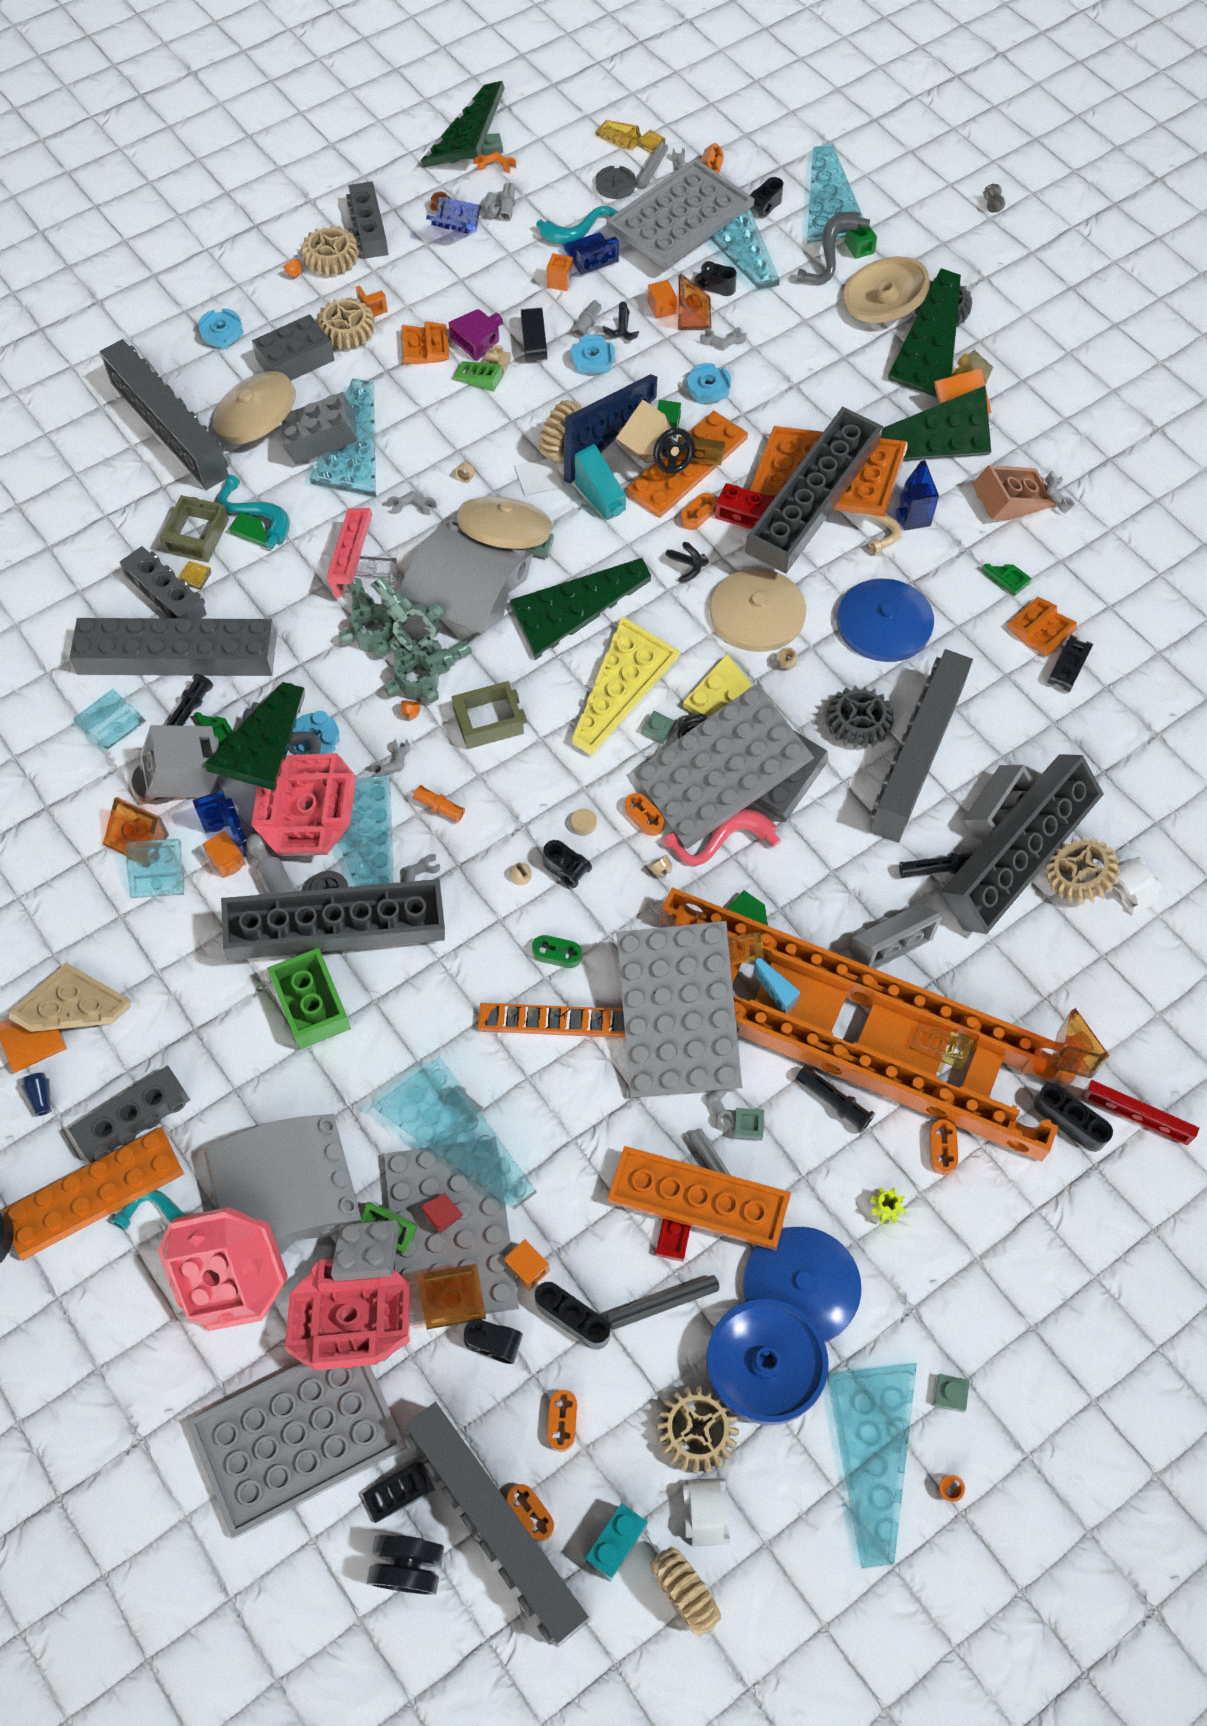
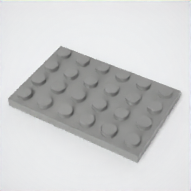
M694 158L607 219L606 225L610 230L664 269H667L754 206V198Z
M756 683L633 773L683 845L688 849L809 763L814 757Z
M720 921L617 932L631 1098L743 1088L727 922Z
M497 1137L384 1154L389 1209L418 1225L407 1253L396 1249L394 1261L395 1271L410 1285V1326L519 1309L515 1273L504 1260L512 1250ZM446 1193L463 1216L439 1234L423 1214L421 1206ZM403 1228L398 1240L399 1242H403L408 1228Z
M300 1363L187 1421L227 1527L234 1540L407 1449L370 1365L355 1366L351 1369L313 1370L307 1365Z

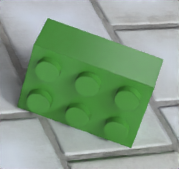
M319 948L267 968L299 1050L351 1029Z

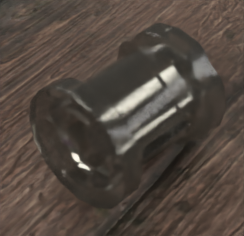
M990 184L985 187L983 192L984 198L988 201L987 209L992 213L1001 211L1006 204L1005 198L1001 196L1002 189L999 184Z

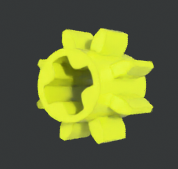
M881 1187L878 1190L879 1198L872 1196L869 1201L875 1205L870 1214L877 1215L880 1218V1224H883L885 1220H891L893 1224H896L898 1220L896 1214L904 1215L906 1211L904 1207L900 1206L905 1197H899L895 1193L894 1187L891 1191H884ZM883 1202H885L886 1205H892V1209H890L889 1206L883 1207Z

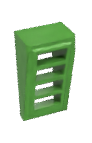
M462 361L453 378L454 380L494 392L503 377L502 365Z
M367 1201L361 1215L362 1220L358 1223L375 1222L378 1214L381 1215L379 1221H386L387 1218L397 1220L400 1226L398 1240L404 1227L408 1228L403 1242H397L396 1249L407 1253L418 1225L377 1202Z

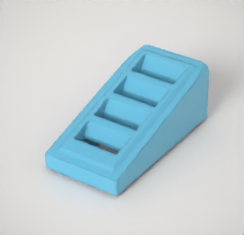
M758 958L754 964V974L780 1012L787 1014L798 1003L800 991L763 959Z

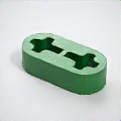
M541 935L535 938L532 943L533 956L540 962L565 968H574L582 960V950L576 942ZM544 944L548 945V949H546L545 953H541L540 948H542ZM569 950L574 951V955L571 956V959L566 958V954H568Z

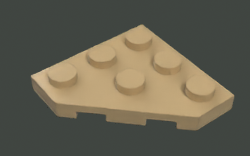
M65 963L9 1011V1019L31 1032L113 1024L131 1007V1000L70 964Z

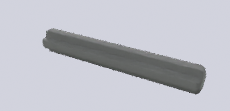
M710 1275L607 1314L611 1329L615 1330L718 1292L720 1288L719 1282L715 1275Z

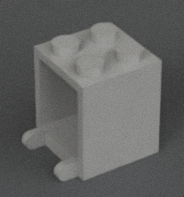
M150 725L140 754L141 760L139 763L140 769L144 773L146 785L145 798L147 800H153L156 797L210 796L213 787H216L218 775L207 772L205 762L218 750L219 746L218 738L214 737L212 726Z

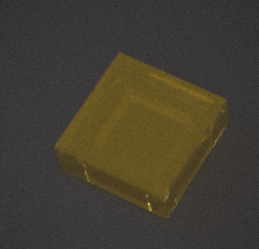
M649 130L637 139V146L653 154L660 142L665 144V138Z
M188 561L178 579L183 578L189 587L202 590L212 572L210 567Z

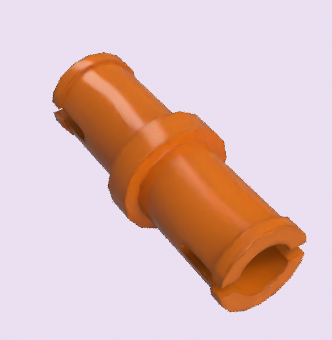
M423 785L418 786L413 795L414 800L432 808V812L436 814L440 812L457 823L465 813L464 807H460L447 800V796L443 794L438 795Z

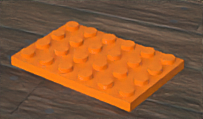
M773 426L750 490L775 498L823 432ZM881 438L880 444L833 510L885 517L907 450V441Z

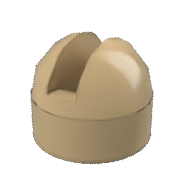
M468 462L461 463L455 470L457 479L464 483L470 482L475 474L474 467Z
M783 648L777 653L778 664L781 668L791 669L796 665L797 655L794 649Z
M667 855L662 856L649 866L652 872L659 877H666L663 872L664 869L668 873L672 871V863Z
M521 862L515 864L510 872L511 880L516 885H526L532 877L530 867ZM520 869L526 874L524 877L519 871Z

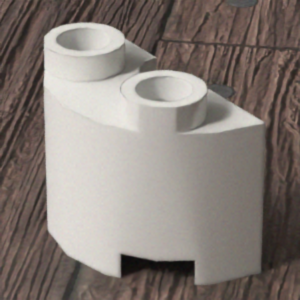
M1141 857L1128 859L1118 865L1120 868V873L1117 876L1118 882L1113 884L1112 887L1120 893L1122 897L1121 902L1132 916L1158 902L1159 892L1163 890V885L1157 877H1153Z
M726 1479L688 1480V1485H683V1504L690 1505V1518L684 1519L685 1538H691L692 1546L729 1545L728 1525H730Z

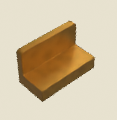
M679 436L677 443L685 441L684 437ZM692 437L695 445L692 461L721 466L725 442ZM688 448L681 451L677 459L684 460Z

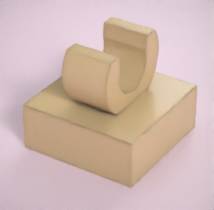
M494 344V349H489L483 363L502 365V374L504 375L511 360V353L503 351V346Z

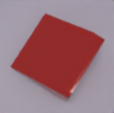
M446 1193L421 1206L423 1214L439 1234L463 1216Z

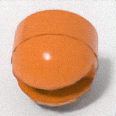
M293 259L283 266L285 272L293 278L298 277L302 272V266L298 259Z
M401 701V715L404 718H407L409 715L411 720L415 719L420 712L421 704L415 701Z
M954 1474L947 1475L940 1482V1493L946 1500L956 1502L963 1497L965 1484L959 1476ZM957 1480L960 1485L949 1495L945 1490Z

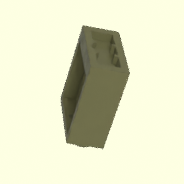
M181 495L159 537L164 552L209 563L229 521L225 505ZM189 516L213 521L204 540L180 534Z
M509 681L451 696L453 711L466 749L524 734L523 724L527 723L526 715L523 709L519 710L517 704L520 701L517 690L511 689ZM503 699L507 700L513 718L473 729L466 709Z

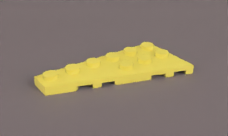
M621 616L609 651L605 655L595 680L592 693L588 697L584 713L581 715L572 737V744L593 756L679 659L680 651Z
M726 655L685 699L683 708L693 715L704 714L709 718L753 685L731 658Z

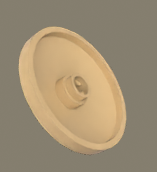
M888 257L869 263L859 269L848 280L843 292L846 309L857 320L868 323H883L901 318L914 311L926 299L930 290L929 273L921 262L909 257Z
M277 371L258 373L243 380L233 387L218 404L213 415L215 431L222 440L231 444L248 443L263 437L275 429L291 411L296 398L294 385L285 374Z
M497 496L477 497L464 502L458 509L457 523L459 528L471 538L488 545L501 548L524 549L541 545L550 537L552 524L547 514L539 508L520 500Z
M747 569L728 576L717 586L711 599L710 616L718 634L731 645L747 651L768 652L788 645L799 635L805 622L806 602L796 584L784 575L766 569Z

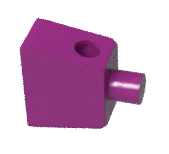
M476 309L448 322L450 339L474 360L478 361L494 344L499 342V326L503 324V319L497 312L488 317L480 309Z

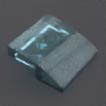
M111 689L74 717V722L106 752L146 722L140 713L130 703L127 704L114 689Z
M180 839L126 842L127 875L131 898L184 895V869L181 864Z

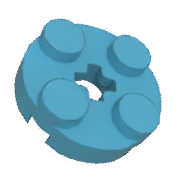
M222 309V312L216 313L215 310L208 311L200 318L198 323L201 339L205 343L217 346L221 350L229 348L230 344L236 342L244 333L239 315L230 309Z
M587 335L581 337L576 345L575 343L572 345L571 361L578 373L596 374L607 373L611 370V365L615 359V349L610 341L609 343L604 341V337Z
M712 363L699 364L691 370V374L687 377V390L698 404L717 402L729 396L731 376L723 367L721 369L716 368L715 364Z
M316 711L315 713L299 717L296 727L292 731V733L300 731L319 733L318 737L321 741L320 754L333 753L336 749V744L340 740V733L336 722L327 716L324 711ZM304 742L292 745L291 747L297 755L309 754L311 745Z

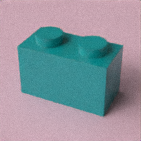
M621 1503L586 1556L585 1562L609 1581H612L646 1529L648 1522Z

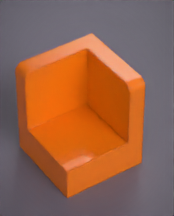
M552 253L546 267L547 288L562 291L568 290V275L573 265V257Z
M360 285L356 287L357 299H360L361 303H365L366 307L371 308L373 317L388 312L386 296L382 290L366 296Z
M526 1239L516 1246L504 1259L505 1263L520 1277V1283L528 1291L550 1271L549 1263Z

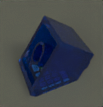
M925 460L920 461L906 480L903 493H900V505L896 509V517L898 522H901L904 531L930 527L932 524L939 494Z

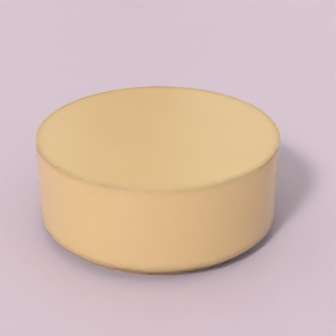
M589 809L575 811L571 817L572 829L580 835L591 834L597 826L595 813Z

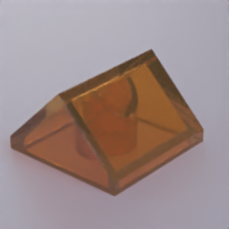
M681 273L678 275L677 290L678 330L711 329L710 296Z
M119 797L114 798L103 845L140 863L149 864L169 836L161 817Z
M1076 1008L1070 1011L1057 1032L1050 1068L1090 1079L1096 1075L1110 1055Z
M477 1263L417 1274L427 1330L466 1323L474 1319H486Z

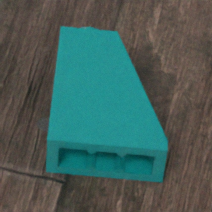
M593 444L576 453L575 485L606 520L620 515L626 510V494L598 448Z

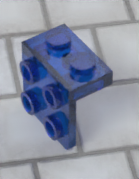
M439 196L436 217L427 215L426 219L432 221L431 225L450 230L451 226V230L469 234L470 230L477 232L481 205Z

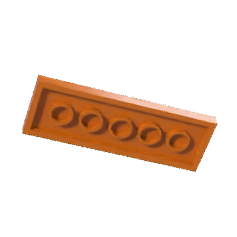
M714 410L689 432L692 437L725 442L722 462L748 439V432ZM666 457L662 458V462L667 466L669 459ZM677 459L676 466L682 463L683 460ZM691 461L683 471L676 474H667L662 472L654 463L626 488V495L661 518L718 465Z
M160 1127L3 1209L10 1216L13 1223V1243L22 1261L184 1175V1171L164 1129Z
M624 1146L607 1201L611 1204L776 1250L791 1192Z

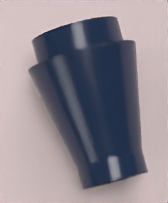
M42 1072L24 1077L21 1088L34 1111V1115L38 1117L51 1113L50 1079L46 1078L45 1073Z

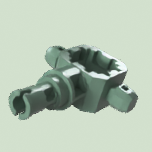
M383 575L370 585L385 601L386 611L395 621L393 623V633L395 636L388 643V647L392 652L404 647L408 651L413 652L414 650H421L424 646L426 647L425 651L429 655L433 654L437 649L442 650L438 640H434L440 630L438 620L446 611L441 603H435L429 608L424 604L416 603L412 605L405 595L402 596L399 591H394ZM414 614L421 616L424 623L430 627V633L419 641L413 640L407 630L403 629L404 625L402 624Z
M354 578L356 584L353 582L352 584H347V588L352 596L351 608L353 613L350 616L352 628L348 627L339 632L342 644L354 643V640H357L361 650L366 652L374 651L379 657L387 656L389 653L388 643L394 637L393 623L395 621L391 615H388L385 606L378 603L375 604L374 599L365 592L361 579ZM376 620L378 623L382 622L385 626L383 631H373L372 635L369 636L368 633L363 634L361 631L363 629L362 625L374 624L373 621Z
M465 639L449 650L446 648L442 650L437 649L429 656L424 651L414 650L409 653L406 649L399 648L394 651L393 673L395 680L391 679L384 685V690L389 697L396 696L402 691L410 700H418L423 697L427 702L433 703L439 699L437 690L439 675L445 671H450V667L455 665L454 662L471 654L472 649ZM416 667L417 669L422 668L423 671L426 670L429 677L424 676L419 679V683H416L415 681L410 682L406 680L403 674L413 672V668Z

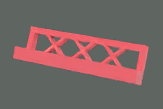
M370 508L347 509L326 577L335 598L342 597L346 584H352L372 518Z

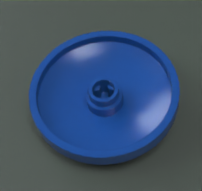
M871 579L857 584L845 594L839 606L837 625L845 643L856 653L875 661L897 662L915 656L927 645L934 628V614L928 600L914 587L894 579Z
M810 1227L782 1229L776 1250L757 1245L751 1253L744 1271L743 1294L745 1302L756 1299H772L792 1305L811 1319L821 1333L825 1343L839 1336L849 1326L861 1300V1278L852 1255L833 1236Z
M756 1299L741 1303L728 1311L720 1319L709 1339L706 1352V1368L712 1388L717 1397L730 1411L747 1421L763 1425H778L795 1420L815 1404L827 1381L828 1353L821 1333L811 1319L803 1312L785 1302L772 1299Z

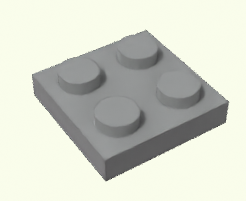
M397 1220L340 1225L331 1271L334 1282L392 1276L400 1229Z

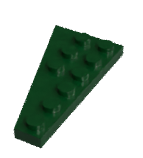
M502 81L483 85L472 98L474 103L462 110L463 116L461 118L456 117L441 135L442 141L434 144L430 148L431 154L421 159L423 167L447 162L455 163L462 159H474L479 156L505 89Z
M940 268L888 374V380L937 398L934 382L952 377L961 281L960 274Z
M980 387L883 427L881 438L907 441V450L903 461L989 455L992 451L986 387Z
M639 558L511 599L510 606L535 660H537L544 651L559 645V641L567 635L575 634L598 618L602 611L608 607L611 609L617 605L618 600L626 595L630 596L651 581V574L643 558Z
M282 682L205 762L206 771L276 791L277 779L282 772L281 766L286 759L292 739V731L297 723L296 718L304 701V687Z

